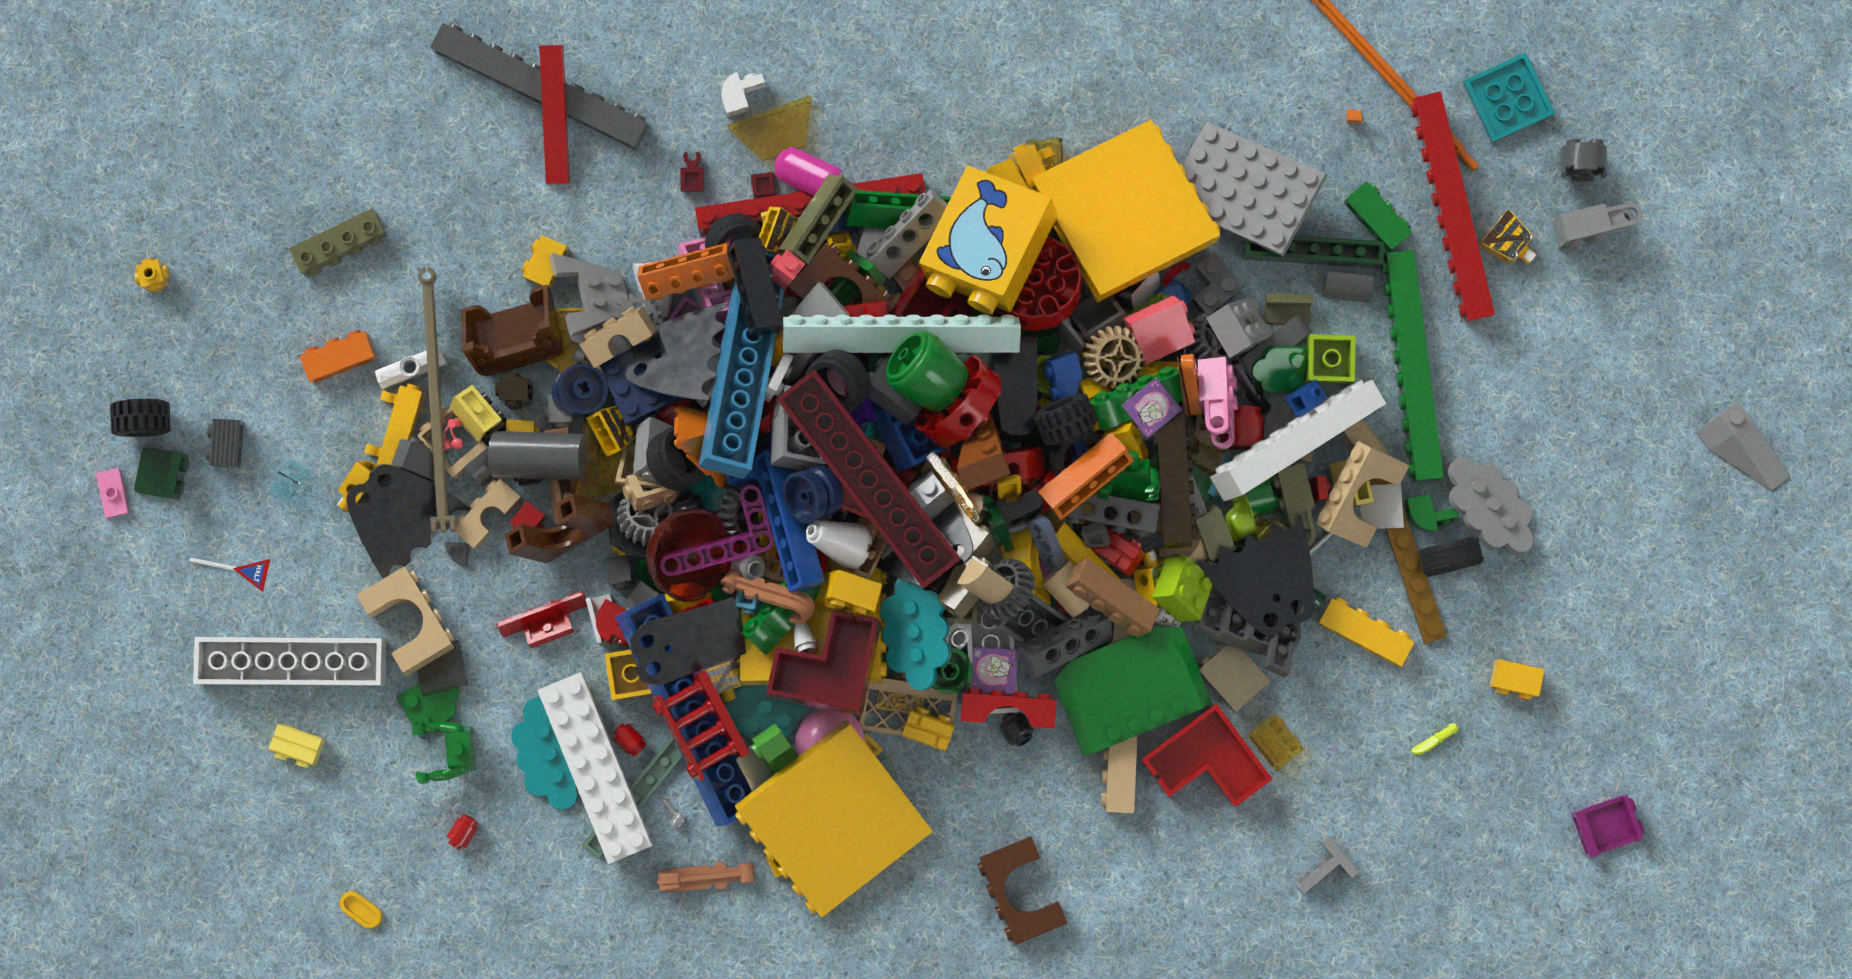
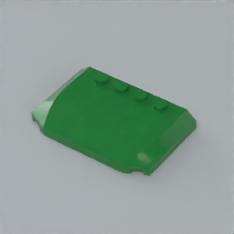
M1154 625L1151 632L1138 638L1129 635L1067 662L1059 674L1052 679L1083 756L1096 753L1203 709L1212 703L1182 627Z

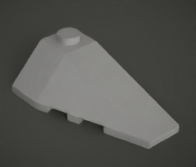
M1738 402L1731 404L1695 432L1712 453L1723 458L1770 491L1789 478L1788 473L1753 420Z
M931 468L914 480L908 487L910 493L931 520L952 502H955V499ZM888 543L881 556L882 560L894 551Z

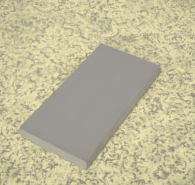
M820 282L817 283L791 314L802 317H812L814 315H824L826 317H836L837 315L851 316L828 288ZM783 325L777 331V334H779L780 331H783ZM789 353L794 357L790 363L793 369L786 379L787 382L792 383L818 353Z

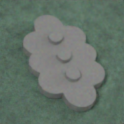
M1465 457L1453 461L1448 468L1449 479L1454 485L1449 494V501L1453 509L1463 514L1466 527L1474 532H1479L1480 540L1487 548L1499 549L1505 546L1514 554H1522L1530 550L1534 539L1527 525L1532 519V511L1526 501L1518 498L1515 485L1510 481L1503 480L1499 468L1492 463H1482L1477 466L1473 461Z

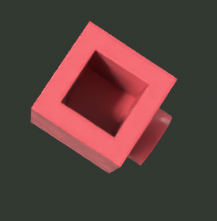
M788 250L782 256L777 254L769 264L773 267L771 269L772 281L783 290H786L805 263Z

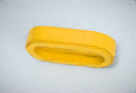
M346 892L340 898L339 905L341 910L363 927L372 929L381 923L383 915L380 908L358 892Z

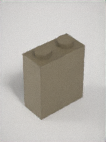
M1221 643L1216 647L1217 654L1212 658L1208 655L1199 663L1201 666L1199 671L1201 676L1235 713L1271 681L1244 650Z

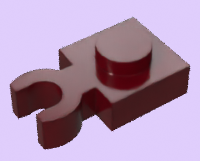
M684 152L683 159L687 168H680V191L704 192V168H697L701 162V155L699 152H696V159L690 161L688 160V153Z

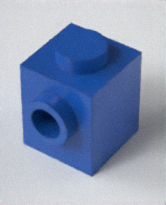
M1315 379L1286 396L1285 399L1297 418L1327 400V397Z

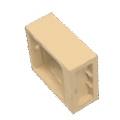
M448 406L442 409L443 426L449 419L453 417L458 418ZM429 421L419 429L420 433L417 436L424 442L427 448L431 449L433 454L432 442L428 439L432 436L431 422ZM463 423L461 425L477 442V445L452 466L445 459L446 471L455 480L466 471L465 466L488 447L484 441L478 442Z

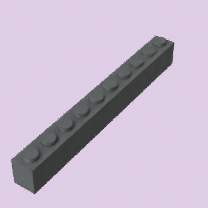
M442 23L430 46L433 52L542 105L539 65L535 63L528 65L523 62L524 59L514 53H511V55L503 53V49L496 44L491 43L489 46L482 42L483 39L473 33H470L469 36L462 33L463 29L455 24L450 23L448 26ZM565 83L568 118L637 151L649 127L647 122H645V117L635 112L631 115L625 112V108L613 102L610 105L604 102V97L596 93L590 95L584 92V88L576 83L571 85Z

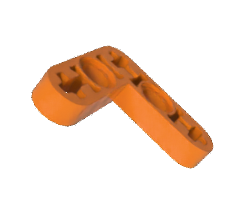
M1194 354L1181 355V367L1190 414H1204L1199 402V379Z

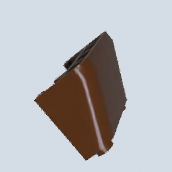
M548 285L540 286L530 291L529 299L531 303L489 314L484 307L479 305L461 309L462 352L479 375L492 376L552 359L562 354L563 342L553 295Z

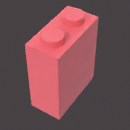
M1171 296L1123 318L1126 327L1130 329V333L1133 332L1139 351H1144L1140 356L1146 360L1142 362L1145 365L1195 343L1193 337L1195 329L1192 323L1187 320L1186 314L1188 309L1183 300L1180 301L1175 296Z

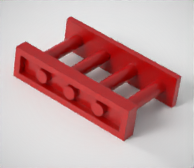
M700 670L693 674L695 678L693 684L665 700L660 695L652 697L655 702L652 704V707L658 716L662 715L688 764L686 766L688 774L692 779L695 778L698 781L705 779L701 772L702 770L730 754L742 758L750 753L706 670ZM697 692L703 693L706 699L703 706L676 721L673 720L668 710L670 707ZM708 713L715 715L717 719L715 726L685 742L679 729ZM718 734H725L728 740L727 746L699 762L695 761L690 750Z

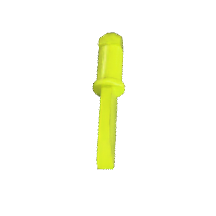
M1454 723L1449 724L1442 731L1435 733L1434 736L1429 737L1412 748V754L1421 755L1430 751L1449 736L1456 734L1459 729L1458 725Z

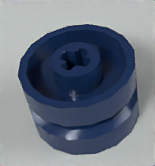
M580 363L572 365L558 374L554 380L551 390L553 403L566 416L574 418L587 416L602 407L607 399V380L599 369L594 368L590 364Z
M819 465L790 474L784 481L782 497L790 516L796 521L805 524L838 512L843 502V491L840 481L833 471L828 467Z

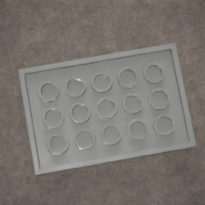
M1209 122L1205 123L1182 165L1185 169L1187 180L1189 183L1192 182L1194 184L1199 200L1206 204L1209 211L1208 215L1212 221L1218 224L1219 228L1283 257L1327 178L1326 173Z

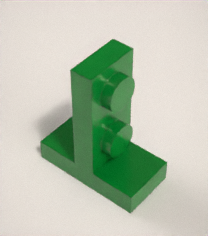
M852 249L845 255L860 267L858 272L864 277L868 274L879 286L886 280L874 264ZM839 276L828 287V290L844 306L860 288L853 280Z

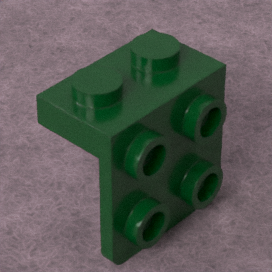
M147 447L143 448L134 486L135 492L180 500L185 487V482H183L185 472L189 468V455L177 451L170 452Z

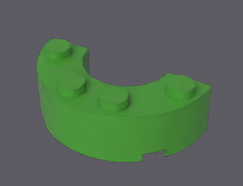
M776 723L752 739L755 743L751 746L761 760L766 759L767 762L764 764L772 775L775 772H779L798 757L797 752Z

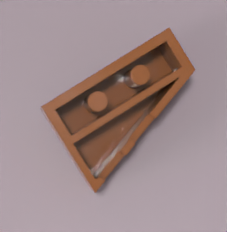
M991 413L985 423L979 424L973 430V434L968 440H963L957 471L965 490L1011 474L1000 435Z

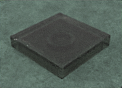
M459 640L451 642L454 649L417 670L423 697L469 685Z

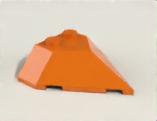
M677 406L675 413L678 416L674 421V435L677 439L674 440V445L678 449H682L686 453L687 458L698 467L709 412ZM698 467L707 476L711 474L719 488L728 489L731 487L727 483L726 474Z

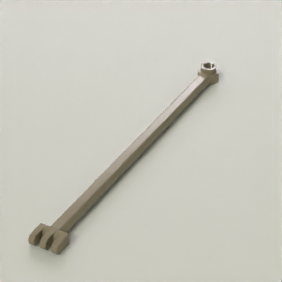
M424 267L419 271L418 279L422 284L437 511V517H431L432 534L437 533V524H441V533H446V523H450L451 532H456L455 516H449L434 296V284L436 283L437 275L432 268L428 267L427 271L431 273V277L424 279L423 274L426 272Z

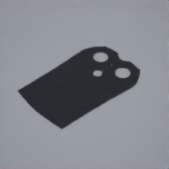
M733 597L651 620L639 627L630 638L632 654H635L638 658V664L635 668L640 681L648 684L663 685L709 666L746 654L745 637L741 633L743 624ZM652 635L654 637V644L649 648H643L640 645L642 636ZM667 645L673 646V650L670 653L665 652ZM652 662H658L661 665V670L656 675H649L647 673V666Z

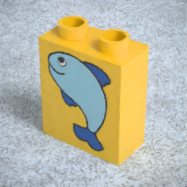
M967 165L919 261L921 269L928 280L926 287L935 294L950 298L954 291L969 296L968 304L986 314H993L996 307L1011 312L1058 216L1052 197Z

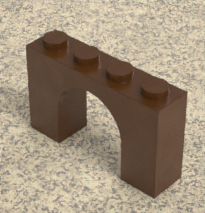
M824 243L810 263L802 268L789 285L794 292L802 299H805L818 282L823 283L829 278L842 276L853 280L858 285L862 293L861 304L888 301L889 313L896 307L895 303L892 302L895 298L885 289L881 292L876 288L877 282L867 274L864 277L859 273L858 269L860 267L853 260L849 259L846 261L840 256L842 251L833 243L830 246Z
M576 494L567 496L555 503L561 526L536 528L520 524L505 533L509 555L543 563L551 562L613 526L615 523L610 504Z
M1031 836L979 857L981 862L977 863L981 876L986 875L990 884L986 885L990 897H996L999 906L995 907L999 919H1005L1008 926L1004 929L1009 942L1014 940L1015 945L1067 924L1058 901L1027 912L1014 908L1006 899L1004 886L1008 875L1014 869L1040 858Z

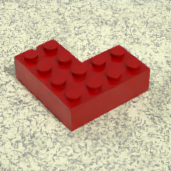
M1217 704L1212 705L1140 759L1152 776H1158L1155 781L1167 797L1172 796L1206 771L1231 806L1236 807L1273 780Z

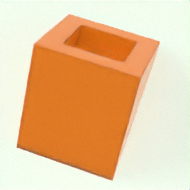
M1347 109L1346 123L1360 124L1362 122L1361 110Z

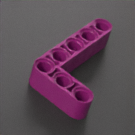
M747 483L740 491V498L749 529L748 532L666 553L661 559L662 572L668 576H675L770 550L774 543L773 535L759 486L754 483ZM747 489H755L758 495L754 500H747L744 497V492ZM758 511L763 514L764 518L760 523L751 521L750 515L753 512ZM761 534L767 535L770 539L769 543L765 546H761L756 542V538ZM738 540L744 541L747 545L746 549L742 552H738L733 548L734 543ZM715 546L721 547L724 551L723 555L719 558L713 557L710 553L711 549ZM692 552H696L701 556V560L696 564L690 563L687 559L688 555ZM673 558L677 561L678 566L674 570H669L664 565L665 561Z

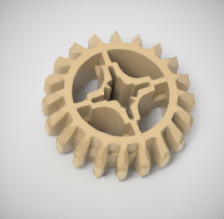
M1117 325L1114 329L1107 326L1105 332L1098 330V338L1091 336V340L1094 343L1092 345L1086 344L1090 352L1083 354L1084 357L1089 358V360L1084 362L1085 366L1090 367L1087 373L1094 375L1093 381H1100V385L1103 387L1108 384L1111 389H1114L1116 385L1124 384V382L1129 385L1132 384L1131 377L1139 378L1136 373L1137 369L1140 371L1144 370L1139 365L1140 362L1146 361L1140 356L1144 351H1139V345L1136 343L1133 332L1130 333V329L1126 327L1121 329ZM1121 339H1123L1128 345L1130 355L1125 354L1123 352V345H1121ZM1109 342L1107 350L1101 351L1104 345ZM1116 354H1118L1119 356L1123 357V358H1119V357H1118V358H1115V359H1113V360L1110 359V358H1107V357L1116 356ZM1099 360L1107 363L1108 375L1101 369ZM1128 363L1127 367L1120 372L1122 365Z

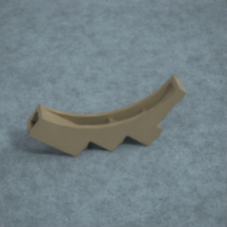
M942 480L946 489L955 499V504L963 518L971 539L972 553L962 565H958L952 570L951 576L937 600L945 610L962 620L979 598L957 582L971 559L991 569L993 565L985 558L997 543L991 536L993 534L992 531L985 526L988 523V515L985 514L982 504L983 498L987 495L984 493L979 495L974 491H971L968 495L961 490L956 492L948 482ZM958 544L957 553L961 556L964 552V547Z

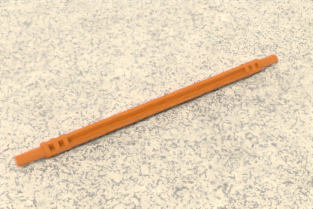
M1311 0L1407 105L1413 104V98L1419 96L1330 0ZM1451 132L1456 155L1473 172L1479 164L1464 149L1465 146Z

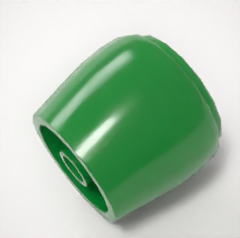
M928 331L915 332L904 339L891 355L886 367L887 382L893 390L906 400L933 413L946 409L956 400L962 392L969 375L967 366L954 351L938 336Z

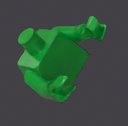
M1128 451L1134 462L1099 489L1098 499L1109 500L1108 494L1113 489L1112 496L1145 503H1156L1157 499H1159V491L1161 490L1158 470L1153 468L1149 459H1139L1138 452Z
M445 721L429 722L427 725H424V722H419L412 726L413 736L423 732L432 734L446 732L445 745L449 769L435 770L431 773L416 772V779L420 784L429 783V780H433V782L450 780L465 774L467 771L476 770L473 726L463 727L461 724Z

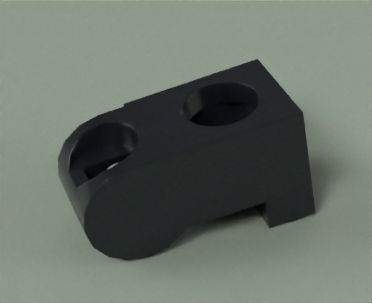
M1029 491L1022 498L1008 504L1005 498L996 501L1007 529L1034 518L1037 514H1041L1044 508L1042 497L1035 491Z

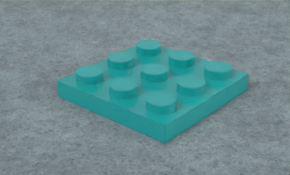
M1526 52L1462 82L1491 143L1555 114Z
M768 685L739 686L734 691L735 699L727 701L725 704L737 730L751 740L774 723L777 724L787 738L808 706L770 699L766 694Z

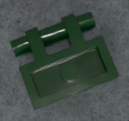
M985 496L982 508L985 514L988 515L987 521L992 529L997 545H1003L1006 553L1015 550L996 502L992 500L991 496Z

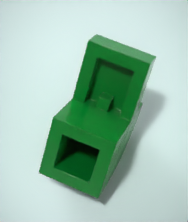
M1430 494L1404 500L1410 522L1417 529L1424 532L1438 531L1436 522H1439V526L1453 524L1452 519L1459 517L1455 509L1434 512Z

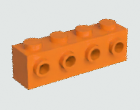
M728 243L639 266L637 277L646 301L650 299L659 300L673 293L682 294L696 287L705 288L715 282L723 283L730 281L734 278V273L727 250L729 248Z
M1109 433L1053 480L1045 484L1038 493L1052 512L1062 520L1134 462L1126 447L1112 433Z

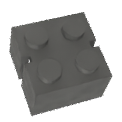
M1090 294L1079 301V304L1070 315L1078 332L1084 336L1086 343L1091 345L1094 343L1091 340V336L1099 337L1098 330L1105 332L1107 326L1114 329L1116 325L1120 326L1121 329L1126 327L1123 318L1127 317V315L1113 295L1097 303L1094 296Z

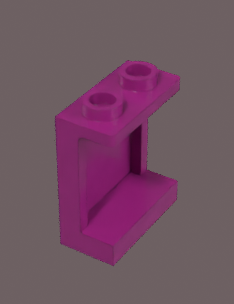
M1621 795L1571 813L1586 857L1592 858L1600 855L1602 852L1644 839L1642 835L1645 833L1644 827L1640 820L1637 821L1634 813L1636 805L1628 795Z

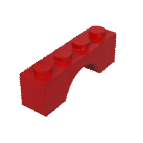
M968 688L967 692H962L960 721L984 723L993 710L1003 706H1012L1018 708L1027 716L1031 727L1055 729L1057 700L1052 699V694L1038 693V697H1028V692L1015 691L1014 695H1005L1004 690H991L990 694L982 693L980 688Z

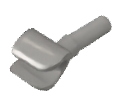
M664 798L662 803L674 816L670 823L676 828L681 829L686 822L685 817L674 809L667 798Z

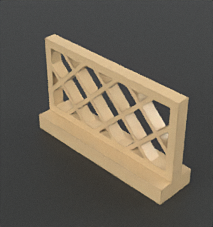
M883 676V683H869L863 714L860 716V725L863 730L902 736V729L905 726L906 720L899 711L908 704L916 708L912 701L919 696L925 697L930 703L926 708L930 709L933 707L938 715L940 711L935 705L941 700L952 701L951 710L945 715H950L952 717L951 721L954 722L958 693L943 694L932 687L926 690H916L908 684L906 678ZM869 689L879 690L884 699L873 705L868 698ZM884 691H888V692H892V693H890V694L887 696ZM895 693L903 694L907 700L898 709L889 699ZM907 695H914V697L909 699ZM887 700L894 711L883 718L876 707ZM868 702L871 708L866 711ZM874 710L881 721L874 726L865 725V715ZM894 714H897L904 723L898 729L890 728L886 722ZM883 723L886 726V728L878 726Z

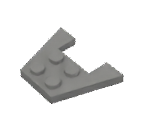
M555 253L550 255L549 259L555 277H576L585 312H574L566 315L565 319L570 337L602 326L609 319L615 318L612 314L618 313L619 310L614 306H622V297L627 301L629 300L621 271Z

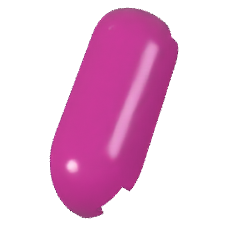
M793 147L781 151L774 165L775 175L779 180L812 196L816 194L828 174L840 175L842 172L836 166Z

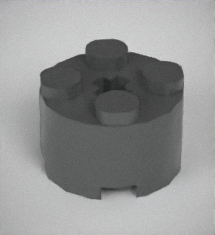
M1569 139L1566 141V145L1561 148V177L1563 179L1566 176H1571V181L1590 182L1594 181V176L1601 175L1602 179L1607 176V147L1604 145L1603 140L1592 139L1590 142H1580L1579 139Z

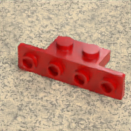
M583 591L572 593L568 597L557 601H550L544 606L529 609L520 615L505 618L496 625L502 637H507L524 630L529 647L534 648L574 633L568 613L587 607V597Z

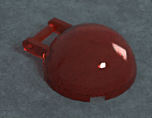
M685 509L675 512L663 519L655 527L649 538L646 550V563L650 576L662 592L675 600L695 602L708 596L705 594L715 587L716 582L721 583L720 581L724 578V576L720 575L725 562L675 576L665 575L660 565L661 559L666 553L728 537L722 525L724 522L714 513L700 509ZM738 540L734 543L733 548L739 552L740 546L744 544L739 543ZM715 546L711 549L710 553L713 557L719 558L723 555L724 551L721 547ZM692 552L688 555L687 559L690 563L696 564L701 560V556L696 552ZM669 558L665 561L664 565L667 569L674 570L677 568L678 563L675 559ZM732 561L727 562L725 575L731 569Z

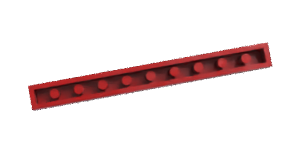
M1439 91L1415 97L1412 100L1413 104L1409 105L1412 118H1416L1418 124L1415 127L1417 140L1422 141L1423 149H1420L1423 163L1427 162L1429 171L1425 172L1428 185L1432 184L1434 193L1431 194L1433 206L1438 207L1439 211L1436 219L1438 228L1443 229L1445 238H1442L1443 249L1445 252H1449L1450 260H1447L1449 273H1454L1456 281L1452 283L1455 296L1460 298L1461 305H1458L1460 318H1465V322H1471L1492 317L1495 315L1442 93Z
M923 173L853 183L858 190L918 195L926 193ZM801 191L696 207L698 230L700 236H706L711 226L717 220L734 213L748 215L762 227L761 213L768 211L769 207L783 208L796 218H799L814 196Z

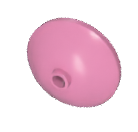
M820 708L810 713L801 722L795 739L798 756L846 719L865 742L863 729L859 721L850 713Z

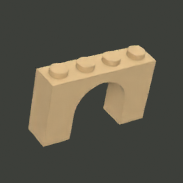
M1357 441L1315 524L1332 534L1367 548L1377 527L1355 515L1353 501L1356 492L1366 481L1373 478H1381L1399 486L1409 465L1391 455Z
M404 566L358 593L357 597L371 619L390 607L403 603L411 604L422 612L423 626L419 635L411 642L391 653L401 671L407 677L454 649L451 642L455 639L448 628L443 630L439 623L443 619L437 609L431 610L428 605L431 599L425 589L419 590L416 584L420 581L414 571L408 572Z

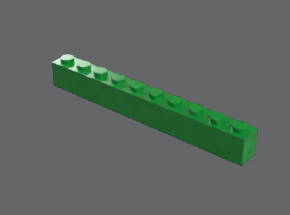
M1414 250L1386 253L1381 271L1382 274L1386 273L1387 282H1384L1383 287L1384 294L1389 296L1390 305L1386 306L1388 319L1392 318L1393 327L1389 328L1390 340L1395 341L1396 349L1392 351L1393 363L1398 364L1399 373H1395L1396 386L1401 387L1398 404L1399 408L1404 410L1401 427L1402 431L1407 433V441H1404L1405 454L1410 456L1407 473L1409 478L1412 477L1413 483L1440 480L1444 478L1415 253Z

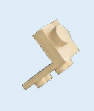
M633 474L626 476L625 486L623 487V494L626 500H630L635 511L647 510L654 505L673 502L679 496V491H673L665 487L643 492L636 475Z

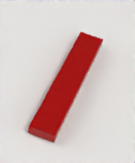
M539 45L546 184L570 183L564 45Z

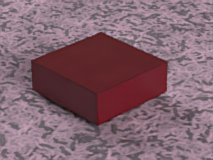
M773 172L751 175L754 198L776 195Z

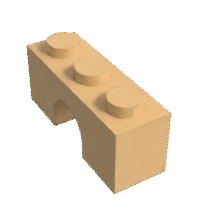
M633 306L622 313L623 317L620 319L611 318L602 324L604 328L598 331L594 328L583 335L584 339L579 345L594 368L610 360L618 352L613 343V336L623 335L629 339L632 346H635L655 333L657 329L643 306L637 309Z
M502 479L498 481L493 480L485 489L487 493L482 498L478 497L470 505L471 511L466 516L464 514L461 515L455 522L456 533L476 550L492 533L484 525V514L489 509L498 508L508 516L523 499Z

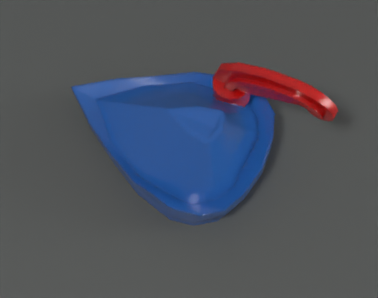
M1181 262L1170 268L1163 277V285L1152 294L1142 309L1171 296H1175L1180 301L1183 300L1188 309L1192 299L1190 290L1177 280L1172 281V278L1183 269L1188 270L1190 264Z

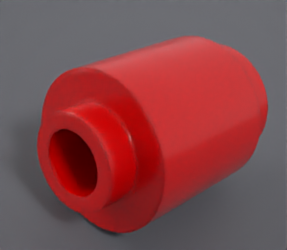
M623 723L620 724L613 732L615 735L613 740L628 755L631 754L633 757L647 745L644 741L645 738L630 723L626 726Z
M463 813L461 817L456 819L446 836L450 839L448 844L459 850L461 847L467 848L478 830L477 825L479 822Z

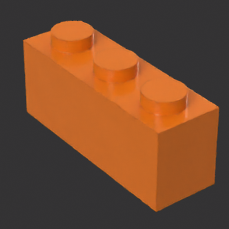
M356 330L347 334L348 337L342 340L335 338L327 341L326 346L321 348L314 346L304 351L305 354L300 355V359L308 381L314 384L377 360L369 335L365 331Z

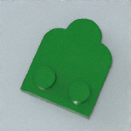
M1305 346L1267 347L1263 351L1261 359H1257L1252 364L1251 372L1253 377L1258 380V384L1267 392H1294L1303 386L1308 348Z
M431 677L396 696L412 726L419 722H424V725H427L429 722H446L455 715V702L459 698L460 691L453 682L447 681L442 683L441 680ZM428 732L420 733L418 736L421 737Z

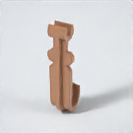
M730 569L720 581L725 584L722 590L728 594L738 590L744 592L747 599L758 597L759 601L794 610L788 619L791 623L804 624L812 616L815 608L812 598L802 591L789 592L788 587L772 582L765 584V580L761 577L749 580L743 578V575L736 569Z
M719 861L713 865V869L709 865L666 869L658 872L657 885H659V892L664 893L709 889L713 884L717 889L722 890L731 881H740V883L754 882L753 862L738 864V867L728 868L724 862Z

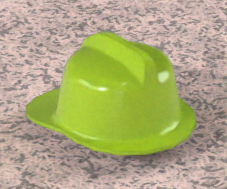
M1244 494L1232 498L1233 507L1224 517L1232 540L1244 539L1247 535L1257 538L1259 531L1255 524L1253 511L1248 499Z

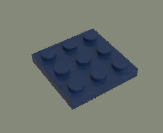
M650 339L640 344L639 349L643 351L649 349L652 345V340ZM631 349L600 365L627 426L686 399L656 392L630 382L626 378V369L633 358ZM657 352L655 354V359H659L662 356V353ZM645 363L637 364L634 368V374L638 376L644 374L647 370V365Z

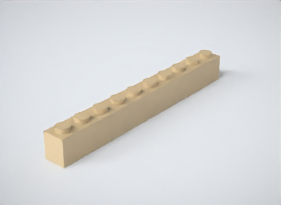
M1135 579L1120 580L1137 593ZM1113 622V640L1109 641L1108 644L1130 634L1119 624ZM1137 736L1103 749V760H1107V770H1102V784H1106V793H1101V807H1105V812L1134 813Z

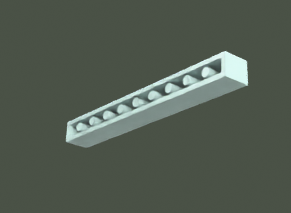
M790 315L789 317H783V353H826L832 350H843L849 353H893L898 345L908 336L915 332L925 331L938 336L954 353H1019L1021 325L1019 317L1013 315H1003L1001 317H991L989 315H979L978 317H967L966 315H956L954 317H944L942 315H932L931 317H920L919 315H908L907 317H897L895 315H885L883 317H873L871 315H861L860 317H849L848 315H837L836 317Z

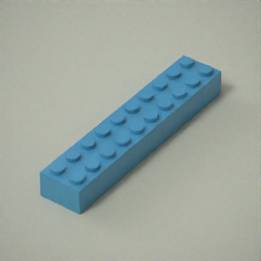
M767 251V265L772 269L773 267L769 264L777 253ZM735 277L698 467L744 479L752 470L777 332L749 336ZM772 281L773 288L778 293V308L781 310L784 290Z

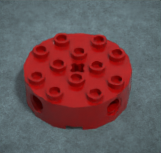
M1047 237L1011 312L996 307L997 313L1000 316L1013 315L1019 317L1021 329L1035 331L1055 327L1069 318L1079 304L1082 289L1080 267L1070 249L1057 240Z
M969 356L968 360L963 362L968 368L969 375L962 392L956 400L940 412L933 413L921 408L914 419L915 427L939 447L945 448L962 439L964 441L968 440L972 436L973 430L979 424H983L989 419V411L1003 390L1001 387V377L977 356Z
M1023 446L1014 449L1004 448L1011 473L1004 477L1016 474L1021 478V485L1044 478L1046 467L1043 446ZM960 455L950 458L953 483L957 490H977L978 486L965 490L957 471ZM998 479L979 485V487L997 488Z

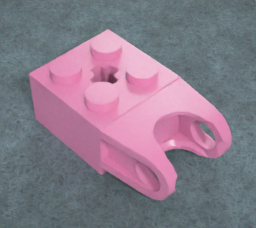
M1226 357L1198 360L1199 402L1205 415L1206 427L1211 433L1213 445L1218 449H1226L1232 446L1235 440L1234 410H1238L1237 396H1234V390H1237V379L1233 373V366L1228 365ZM1227 433L1229 435L1228 441L1224 443H1219L1216 440L1219 434Z

